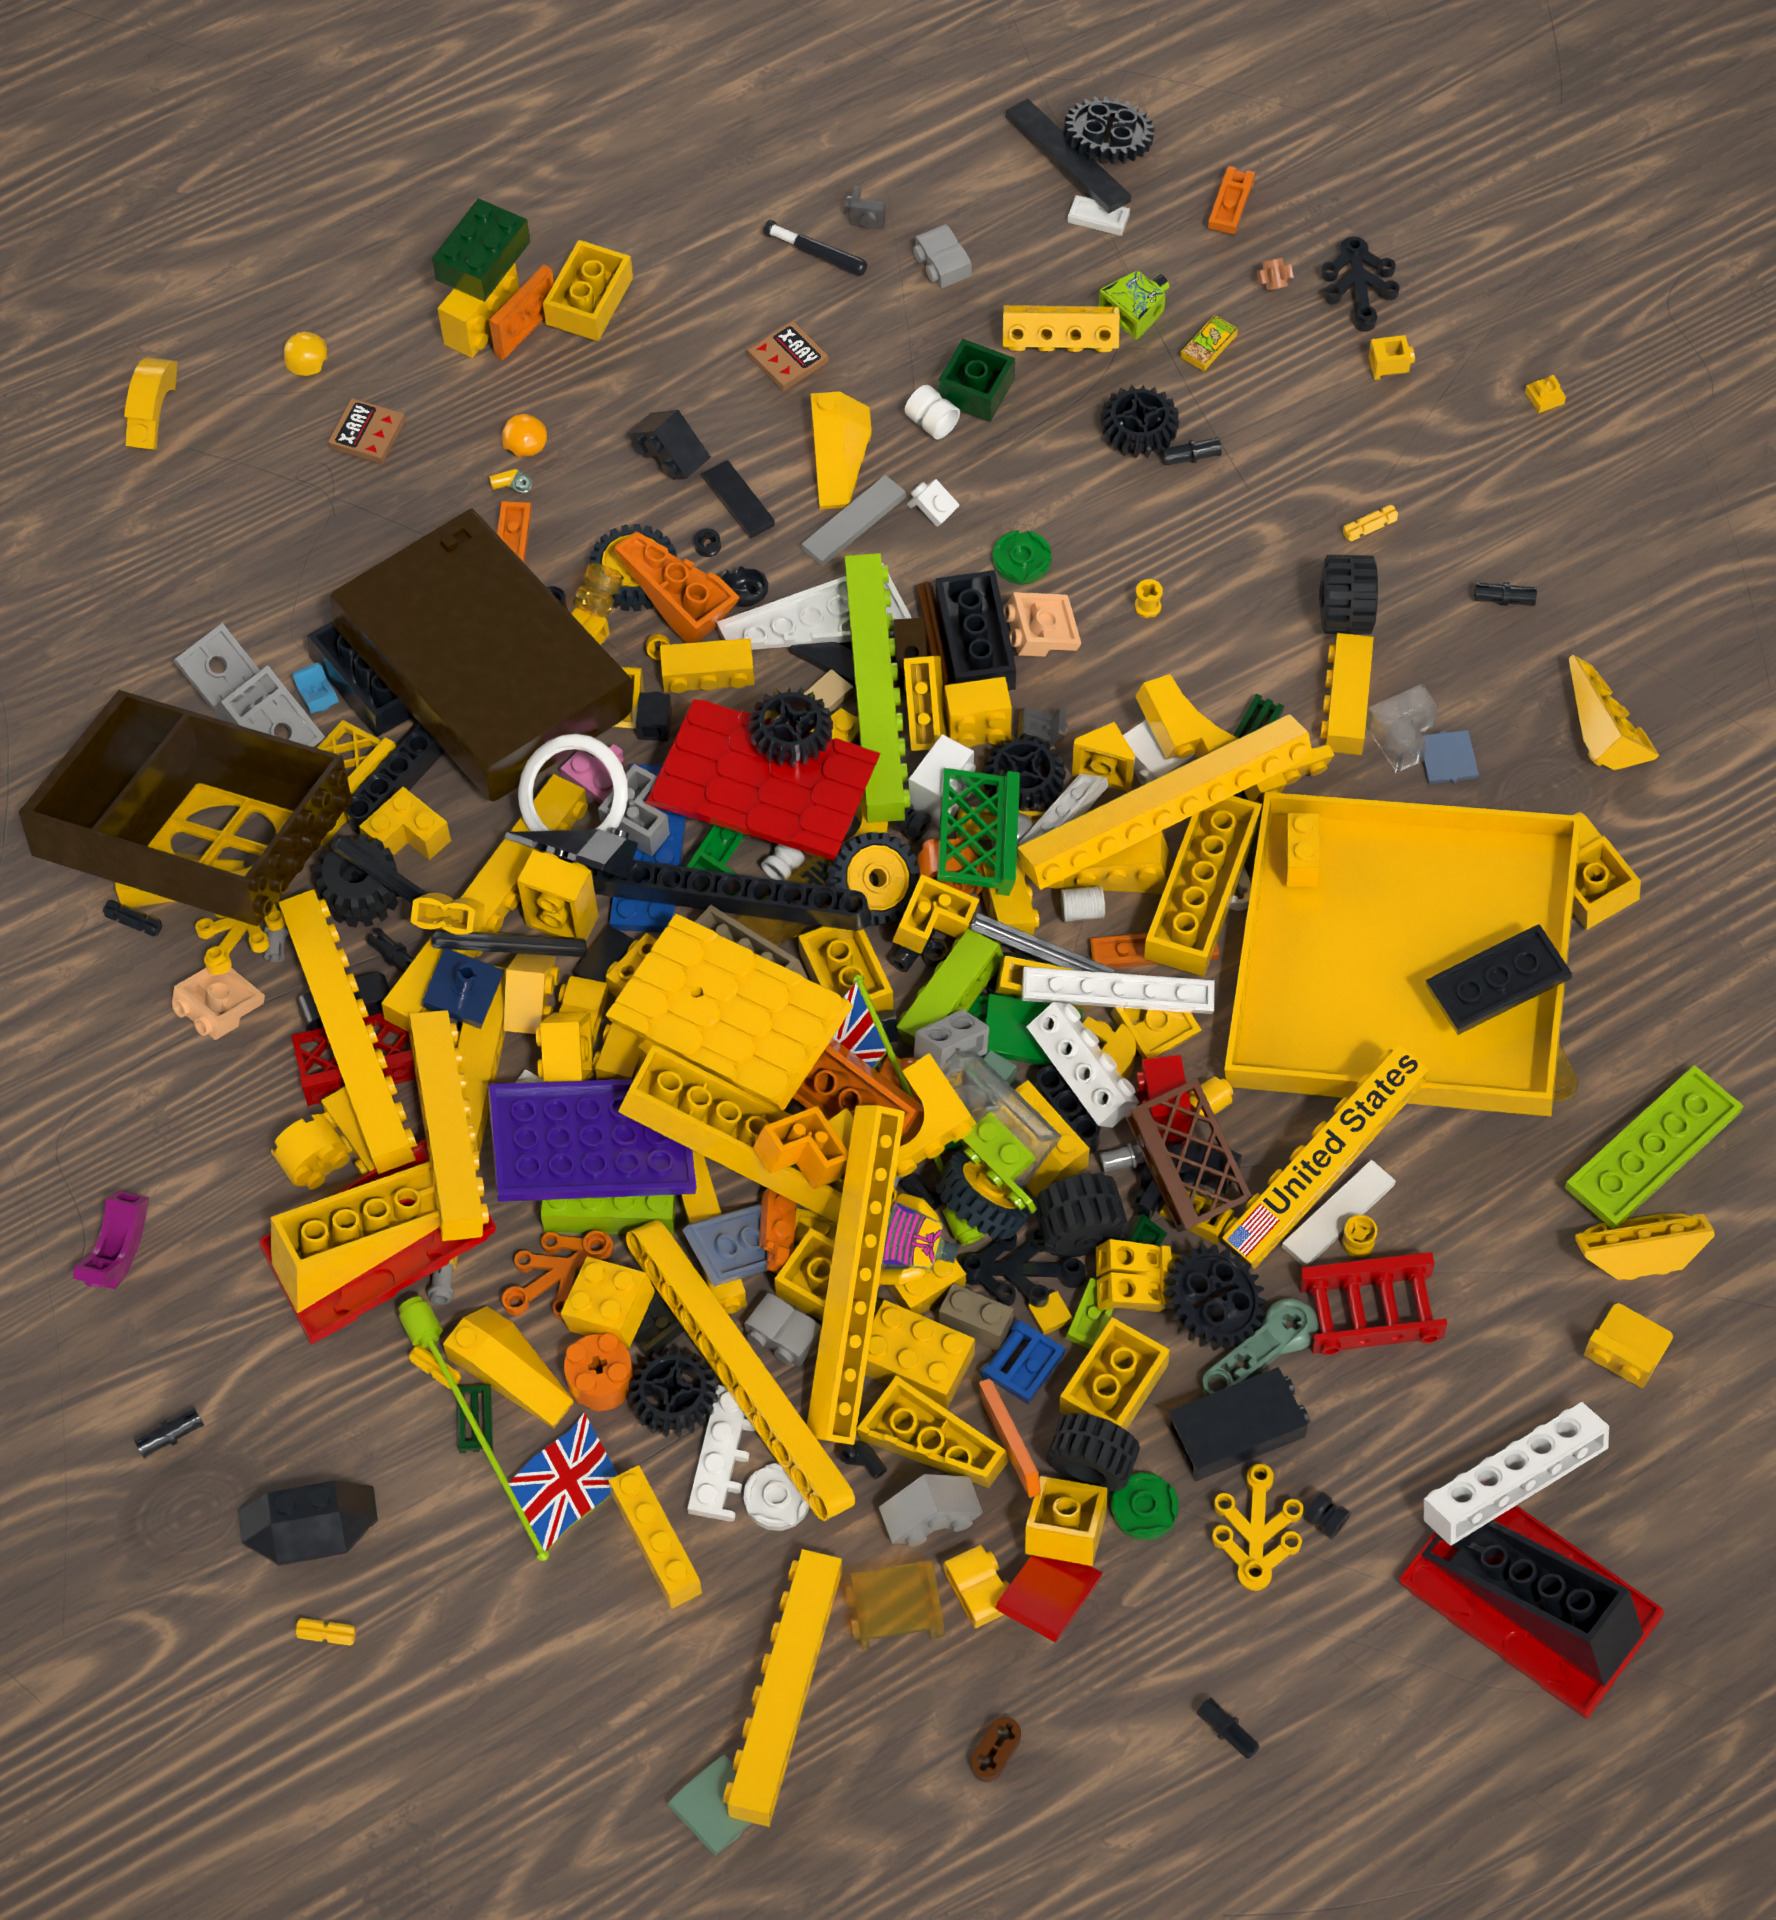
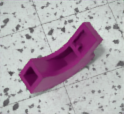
M118 1190L106 1198L103 1224L97 1243L90 1255L75 1265L73 1279L84 1281V1284L89 1287L115 1289L119 1286L129 1271L140 1244L149 1197Z

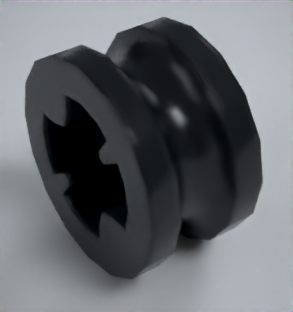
M706 528L696 533L694 537L695 550L700 556L713 557L720 552L721 541L717 531ZM706 539L712 541L709 547H704L703 545Z

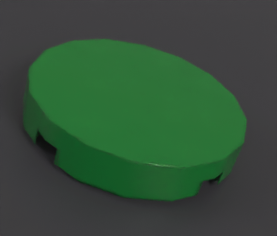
M1019 530L1011 531L1001 536L995 543L992 555L994 569L1000 577L1010 583L1020 585L1034 583L1042 579L1049 571L1052 562L1050 545L1044 537L1036 532L1028 530L1027 533H1019Z
M1140 1472L1131 1475L1126 1488L1114 1491L1112 1494L1111 1514L1118 1528L1124 1534L1138 1540L1156 1539L1171 1530L1178 1517L1179 1500L1175 1489L1170 1483L1168 1484L1161 1479L1162 1477L1154 1473Z

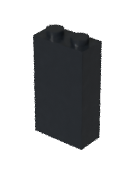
M1279 1367L1168 1412L1167 1425L1195 1482L1306 1437L1307 1427L1310 1423L1309 1415L1303 1405L1298 1406L1293 1396L1295 1395L1294 1385L1289 1376H1283Z

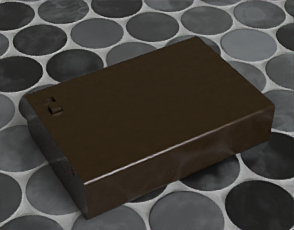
M473 508L334 590L330 595L334 628L491 802L499 800L519 787L520 777L528 759L536 749L548 740L568 734H581L596 738L624 720L632 710V678ZM577 749L564 750L553 755L542 765L537 775Z

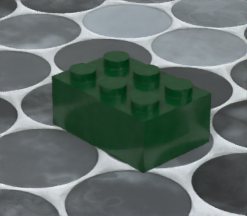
M478 198L432 257L435 279L485 302L531 242L527 219Z

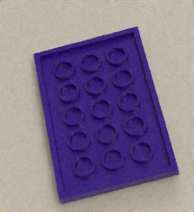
M634 1079L489 1084L488 1094L497 1202L696 1194L697 1185L693 1151L618 1112Z

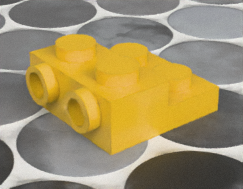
M1114 1007L1110 1013L1118 1027L1124 1024L1132 1032L1136 1041V1048L1143 1059L1157 1058L1201 1032L1200 1026L1189 1012Z

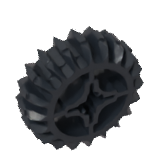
M1131 384L1129 391L1120 388L1118 395L1111 394L1109 401L1105 402L1100 417L1102 435H1105L1107 444L1113 443L1114 451L1123 449L1124 456L1131 452L1137 458L1140 453H1144L1149 458L1151 451L1159 455L1162 448H1168L1171 441L1175 440L1177 429H1179V412L1177 407H1174L1173 399H1167L1165 391L1158 394L1156 387L1147 390L1143 384L1140 389H1135Z
M789 686L786 689V693H781L776 688L774 697L765 694L763 702H756L754 711L750 714L748 731L751 735V743L753 746H757L759 756L766 754L768 763L778 759L780 767L784 762H790V765L794 768L796 761H801L806 766L808 757L817 761L819 752H825L827 743H830L832 739L833 721L829 708H825L823 699L815 700L813 691L808 695H804L802 687L797 693L792 692ZM777 715H780L779 718L772 721V724L767 725L770 722V720H772ZM814 729L807 738L802 740L804 735L809 734V730Z
M1025 734L1022 740L1017 741L1012 735L1009 744L1001 740L999 748L992 747L990 756H986L982 773L1000 776L1001 770L1006 773L1007 771L1019 772L1020 811H1026V808L1037 811L1038 805L1047 809L1049 800L1056 801L1058 792H1062L1066 776L1063 758H1059L1057 749L1050 750L1049 741L1039 744L1038 736L1033 741H1029ZM1040 766L1046 770L1047 778L1041 776V772L1038 770ZM984 784L985 790L989 791L990 798L997 794L996 785Z
M666 1348L665 1356L660 1357L659 1354L653 1352V1362L643 1359L641 1362L643 1370L634 1369L633 1378L635 1380L630 1381L629 1390L632 1393L628 1395L629 1403L633 1404L631 1408L633 1415L640 1416L639 1423L642 1426L650 1423L649 1428L653 1434L659 1428H662V1433L665 1437L670 1434V1430H675L676 1435L680 1438L682 1436V1429L687 1428L693 1434L695 1422L702 1426L706 1424L704 1415L710 1416L714 1413L712 1405L718 1402V1395L715 1392L719 1387L718 1382L713 1380L715 1372L712 1369H707L708 1364L705 1359L697 1362V1354L694 1351L685 1357L682 1348L677 1351V1355H672L671 1350ZM669 1373V1375H668L667 1377H665V1378H663V1379H657V1378H659L660 1376ZM682 1374L692 1377L699 1384L700 1388H693V1384L684 1382ZM677 1383L679 1393L676 1391V1395H672L670 1402L668 1393L671 1394V1390H675ZM646 1396L654 1397V1401L663 1403L664 1412L653 1407ZM690 1406L689 1408L678 1412V1410L681 1407Z

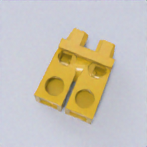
M1109 1239L1095 1247L1096 1276L1102 1277L1097 1280L1098 1309L1125 1308L1149 1312H1160L1165 1309L1164 1305L1171 1298L1162 1294V1291L1168 1287L1163 1282V1279L1170 1274L1167 1269L1180 1256L1171 1253V1246L1158 1247L1150 1244Z

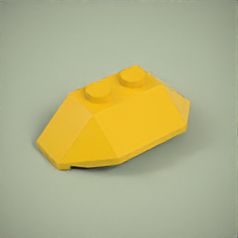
M1661 1213L1626 1219L1616 1229L1610 1228L1606 1223H1600L1586 1229L1583 1233L1576 1234L1575 1241L1586 1259L1615 1279L1633 1280L1641 1276L1664 1275L1671 1271L1683 1270L1712 1240L1714 1229L1704 1214L1690 1216L1686 1214Z

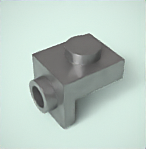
M854 186L853 195L847 196L845 208L846 213H850V225L884 229L886 221L885 202L861 199V187Z
M1024 707L1019 712L1018 738L1022 739L1025 734L1029 741H1033L1038 736L1039 744L1049 741L1051 748L1067 732L1066 710L1059 708L1053 715H1049Z

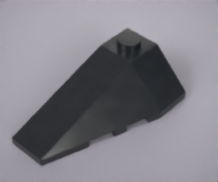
M613 827L610 833L600 829L506 832L505 838L549 852L625 879L638 846L637 842L628 839L630 833Z

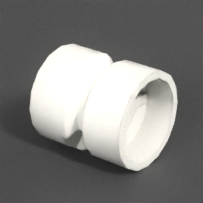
M928 384L918 388L911 395L905 406V414L915 423L922 425L923 429L935 439L945 437L955 427L960 417V410L947 399H943L940 393Z

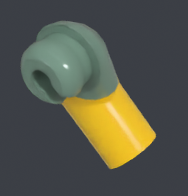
M516 469L489 476L493 490L509 487L517 492L526 493L532 487L531 478Z

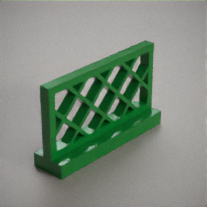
M951 768L943 769L937 880L996 888L998 895H1010L1016 881L1019 772L1007 771L1006 776H998ZM950 779L961 780L968 788L957 794L950 786ZM983 784L996 785L997 794L989 799L979 787ZM970 793H973L982 802L974 810L963 800ZM954 804H957L967 814L958 821L948 812V809ZM986 808L996 817V820L990 825H987L977 815ZM970 819L981 829L973 837L961 826ZM954 830L966 841L957 848L947 840V835ZM984 835H987L995 844L994 848L987 853L976 842ZM969 846L980 856L972 864L960 853ZM953 857L964 868L959 873L945 871L946 862ZM985 862L993 870V878L981 876L975 868Z

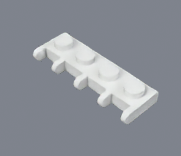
M718 1385L719 1389L716 1390L718 1402L712 1405L714 1413L709 1418L687 1510L688 1514L733 1522L736 1513L725 1510L724 1506L728 1492L741 1493L742 1484L731 1481L735 1461L748 1462L750 1456L748 1452L738 1450L742 1431H755L750 1421L745 1419V1414L726 1387Z

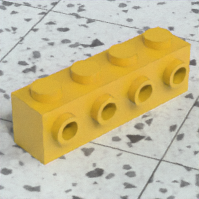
M1004 305L1003 347H1009V350L1023 351L1026 347H1037L1039 351H1053L1055 347L1066 348L1067 351L1080 352L1084 348H1095V351L1110 352L1112 348H1119V307Z

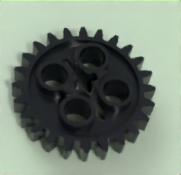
M1095 96L1093 97V102L1083 99V104L1075 103L1074 108H1069L1068 114L1065 116L1063 134H1066L1067 142H1072L1071 148H1079L1078 154L1080 155L1089 153L1088 159L1090 160L1096 156L1099 157L1100 163L1104 159H1109V162L1114 164L1115 159H1118L1122 164H1125L1126 158L1134 162L1136 155L1143 157L1144 151L1149 152L1150 145L1153 144L1155 126L1152 125L1151 118H1146L1147 112H1138V105L1129 107L1130 101L1122 104L1119 103V98L1117 97L1114 101H1109V98L1105 96L1104 100L1100 101ZM1114 117L1109 142L1104 143L1109 119Z
M1204 1244L1196 1250L1192 1247L1174 1260L1175 1263L1167 1269L1170 1274L1163 1279V1282L1168 1287L1162 1291V1294L1171 1298L1164 1305L1165 1308L1174 1309L1175 1311L1171 1315L1170 1320H1180L1181 1324L1177 1330L1180 1332L1187 1328L1189 1330V1341L1197 1336L1199 1337L1200 1347H1203L1210 1341L1212 1350L1215 1351L1222 1345L1226 1351L1233 1345L1238 1347L1250 1336L1255 1335L1254 1332L1262 1325L1259 1320L1266 1314L1260 1307L1267 1302L1265 1299L1258 1297V1294L1264 1290V1287L1255 1286L1254 1281L1259 1278V1275H1249L1248 1270L1251 1264L1240 1265V1254L1232 1259L1230 1258L1229 1248L1219 1253L1216 1244L1208 1250ZM1228 1287H1236L1235 1290L1229 1291L1223 1297L1214 1298L1204 1306L1197 1309L1193 1307V1305L1202 1302L1207 1297L1211 1298Z

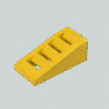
M1195 1195L1192 1204L1198 1216L1201 1211L1208 1212L1212 1200ZM1217 1203L1215 1208L1221 1206L1222 1204ZM1164 1204L1159 1215L1173 1222ZM1229 1209L1214 1216L1217 1220L1213 1226L1208 1224L1211 1220L1210 1218L1187 1230L1217 1245L1224 1234V1228L1233 1219L1234 1210Z

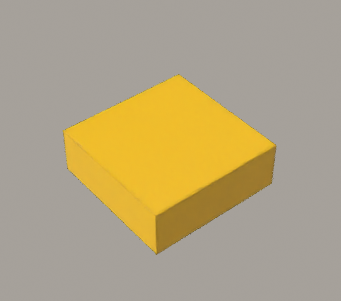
M1058 1291L1049 1294V1302L1044 1307L1038 1308L1030 1303L1028 1304L1031 1316L1040 1332L1044 1335L1072 1322L1073 1317Z

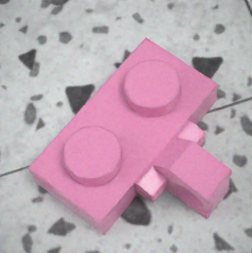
M613 744L609 748L622 763L624 761L623 750ZM577 751L560 768L562 776L584 788L585 793L599 804H602L613 791L612 779L605 765L596 756L592 757L585 751Z

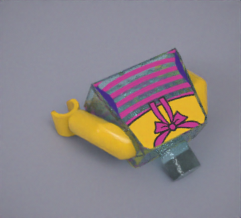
M893 1187L892 1195L894 1197L891 1200V1211L887 1226L879 1286L902 1285L922 1279L925 1273H930L935 1259L954 1263L959 1244L940 1239L944 1224L939 1222L938 1214L924 1199L905 1193L901 1194Z

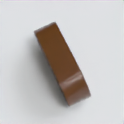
M1008 1717L997 1719L973 1753L971 1771L978 1780L983 1782L996 1780L1015 1753L1021 1741V1729L1015 1720ZM1007 1728L1011 1729L1013 1740L1005 1739L1001 1747L997 1746L999 1742V1733L997 1731L1004 1732ZM992 1752L996 1755L993 1758L995 1769L987 1768L985 1771L980 1770L981 1762L979 1760L986 1761Z

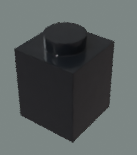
M656 691L650 693L640 692L636 717L638 740L668 742L672 716L670 694Z

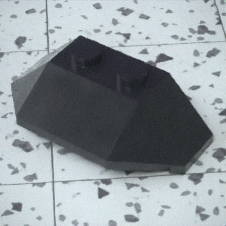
M337 1480L267 1492L238 1511L242 1544L278 1566L346 1554L364 1536L367 1530L378 1521L374 1487Z

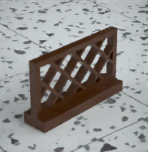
M1198 1079L1124 1112V1116L1178 1232L1190 1229L1252 1198ZM1193 1089L1198 1100L1194 1112L1178 1106L1182 1093ZM1175 1096L1173 1104L1166 1101ZM1157 1104L1170 1108L1166 1125L1155 1122L1148 1108ZM1201 1109L1205 1116L1199 1114ZM1176 1111L1192 1117L1187 1134L1170 1128ZM1197 1119L1208 1123L1211 1128L1208 1142L1192 1136ZM1158 1129L1163 1130L1162 1136L1160 1135ZM1168 1132L1185 1139L1179 1155L1169 1152L1165 1146ZM1215 1139L1217 1141L1218 1146L1213 1144ZM1190 1141L1206 1147L1200 1164L1184 1158ZM1211 1149L1223 1154L1225 1164L1222 1172L1206 1166ZM1172 1159L1177 1160L1176 1166L1174 1165ZM1182 1162L1198 1168L1193 1185L1181 1181L1179 1171ZM1228 1169L1230 1170L1232 1176L1227 1174ZM1203 1171L1220 1177L1214 1194L1198 1188ZM1225 1179L1236 1183L1241 1193L1240 1197L1231 1201L1219 1196ZM1186 1189L1191 1190L1189 1196H1188V1194H1187ZM1196 1193L1212 1198L1208 1212L1200 1216L1197 1215L1192 1204ZM1217 1201H1220V1202H1222V1203H1225V1204H1223V1205H1221V1206L1215 1208V1207H1216V1204H1217Z

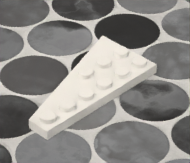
M846 576L718 621L717 630L722 640L751 638L752 650L791 647V645L852 642ZM889 576V583H884V589H890L891 607H886V614L892 613L894 629V619L912 617ZM894 631L888 632L889 638H893Z

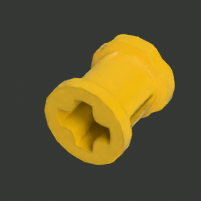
M1146 579L1138 583L1136 587L1137 599L1135 601V608L1139 616L1149 618L1156 617L1160 613V599L1163 595V588L1159 582L1153 579Z

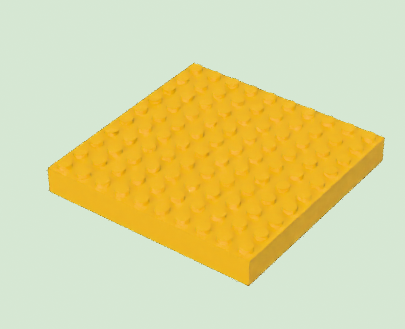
M1265 792L1224 1069L1226 1081L1232 1088L1342 1098L1347 1096L1350 1098L1358 1090L1356 1088L1358 1081L1368 1072L1372 1075L1380 1066L1378 1064L1380 1057L1390 1048L1394 1051L1400 1044L1426 1066L1430 1072V1078L1407 1104L1552 1117L1565 982L1457 1035L1426 987L1425 980L1537 924L1541 925L1567 964L1581 835V816ZM1288 813L1319 814L1320 874L1318 887H1287L1286 827Z

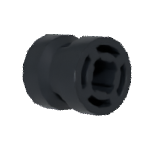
M910 803V808H905V820L889 821L888 825L896 831L903 830L909 839L917 842L927 831L931 822V815L923 810H914V806Z
M1321 1492L1311 1503L1303 1519L1311 1525L1317 1524L1322 1528V1533L1332 1540L1344 1527L1351 1512L1343 1506H1336L1329 1495Z

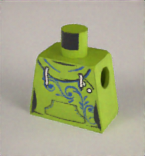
M1135 271L1100 289L1099 307H1119V326L1137 340L1163 314L1166 296L1164 292L1169 289V282L1161 274L1150 281L1141 272Z

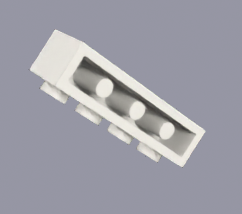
M1053 1002L1027 1028L1097 1125L1113 1128L1125 1117L1124 1112L1136 1107L1140 1103L1134 1095L1136 1092L1135 1088L1116 1071V1062L1110 1055L1103 1053L1097 1045L1099 1043L1097 1036L1080 1022L1081 1015L1078 1010L1071 1004Z

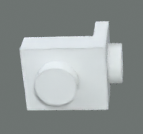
M937 479L927 485L924 481L920 483L910 493L913 498L907 503L910 508L917 505L936 527L941 525L959 506L958 502Z

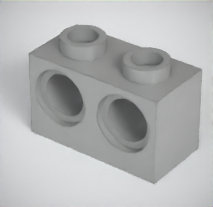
M963 1009L915 1032L914 1059L918 1061L930 1053L943 1074L987 1053L989 1026Z

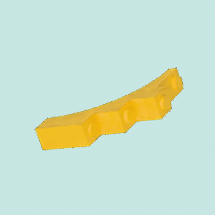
M1171 674L1144 682L1135 695L1166 760L1176 756L1179 759H1183L1193 753L1199 759L1239 739L1217 727L1198 712L1182 694ZM1330 745L1312 748V757L1245 789L1244 792L1248 800L1256 803L1264 802L1265 792L1281 793L1286 785L1295 783L1304 775L1316 776L1328 769L1327 765L1335 756Z

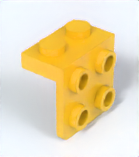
M1617 1303L1613 1305L1599 1330L1595 1329L1589 1339L1584 1356L1643 1389L1670 1345L1673 1334L1626 1306Z

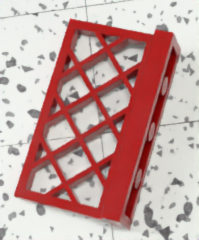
M383 1013L363 1018L365 1025L372 1024V1026L382 1028L377 1035L378 1042L374 1043L373 1047L374 1050L379 1048L388 1052L384 1056L388 1068L382 1070L384 1076L391 1075L394 1085L415 1080L416 1074L412 1050H401L408 1040L410 1041L409 1032L386 1021ZM324 1027L291 1035L300 1080L308 1106L322 1103L321 1100L345 1087L336 1058L334 1057L331 1062L320 1058L327 1047L332 1049ZM389 1032L400 1036L394 1046L382 1042ZM312 1041L319 1043V1046L312 1054L302 1050L300 1044ZM314 1063L325 1068L323 1072L307 1076V1072Z

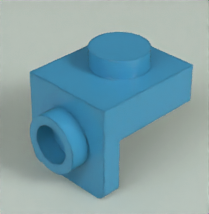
M315 663L292 674L300 698L311 714L325 711L331 705L339 702L336 692L326 679L320 663Z

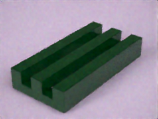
M1256 694L1233 736L1237 738L1243 736L1258 707L1262 709L1248 734L1259 729L1268 711L1273 714L1267 725L1278 720L1283 713L1284 705L1278 703L1276 706L1273 704V700L1267 698L1264 701L1261 695Z
M491 1384L459 1386L458 1388L464 1399L465 1394H471L472 1414L478 1426V1393H484L485 1439L491 1450L494 1451ZM457 1400L459 1452L467 1453V1450L480 1452V1449L483 1448L473 1429L472 1441L466 1442V1416Z

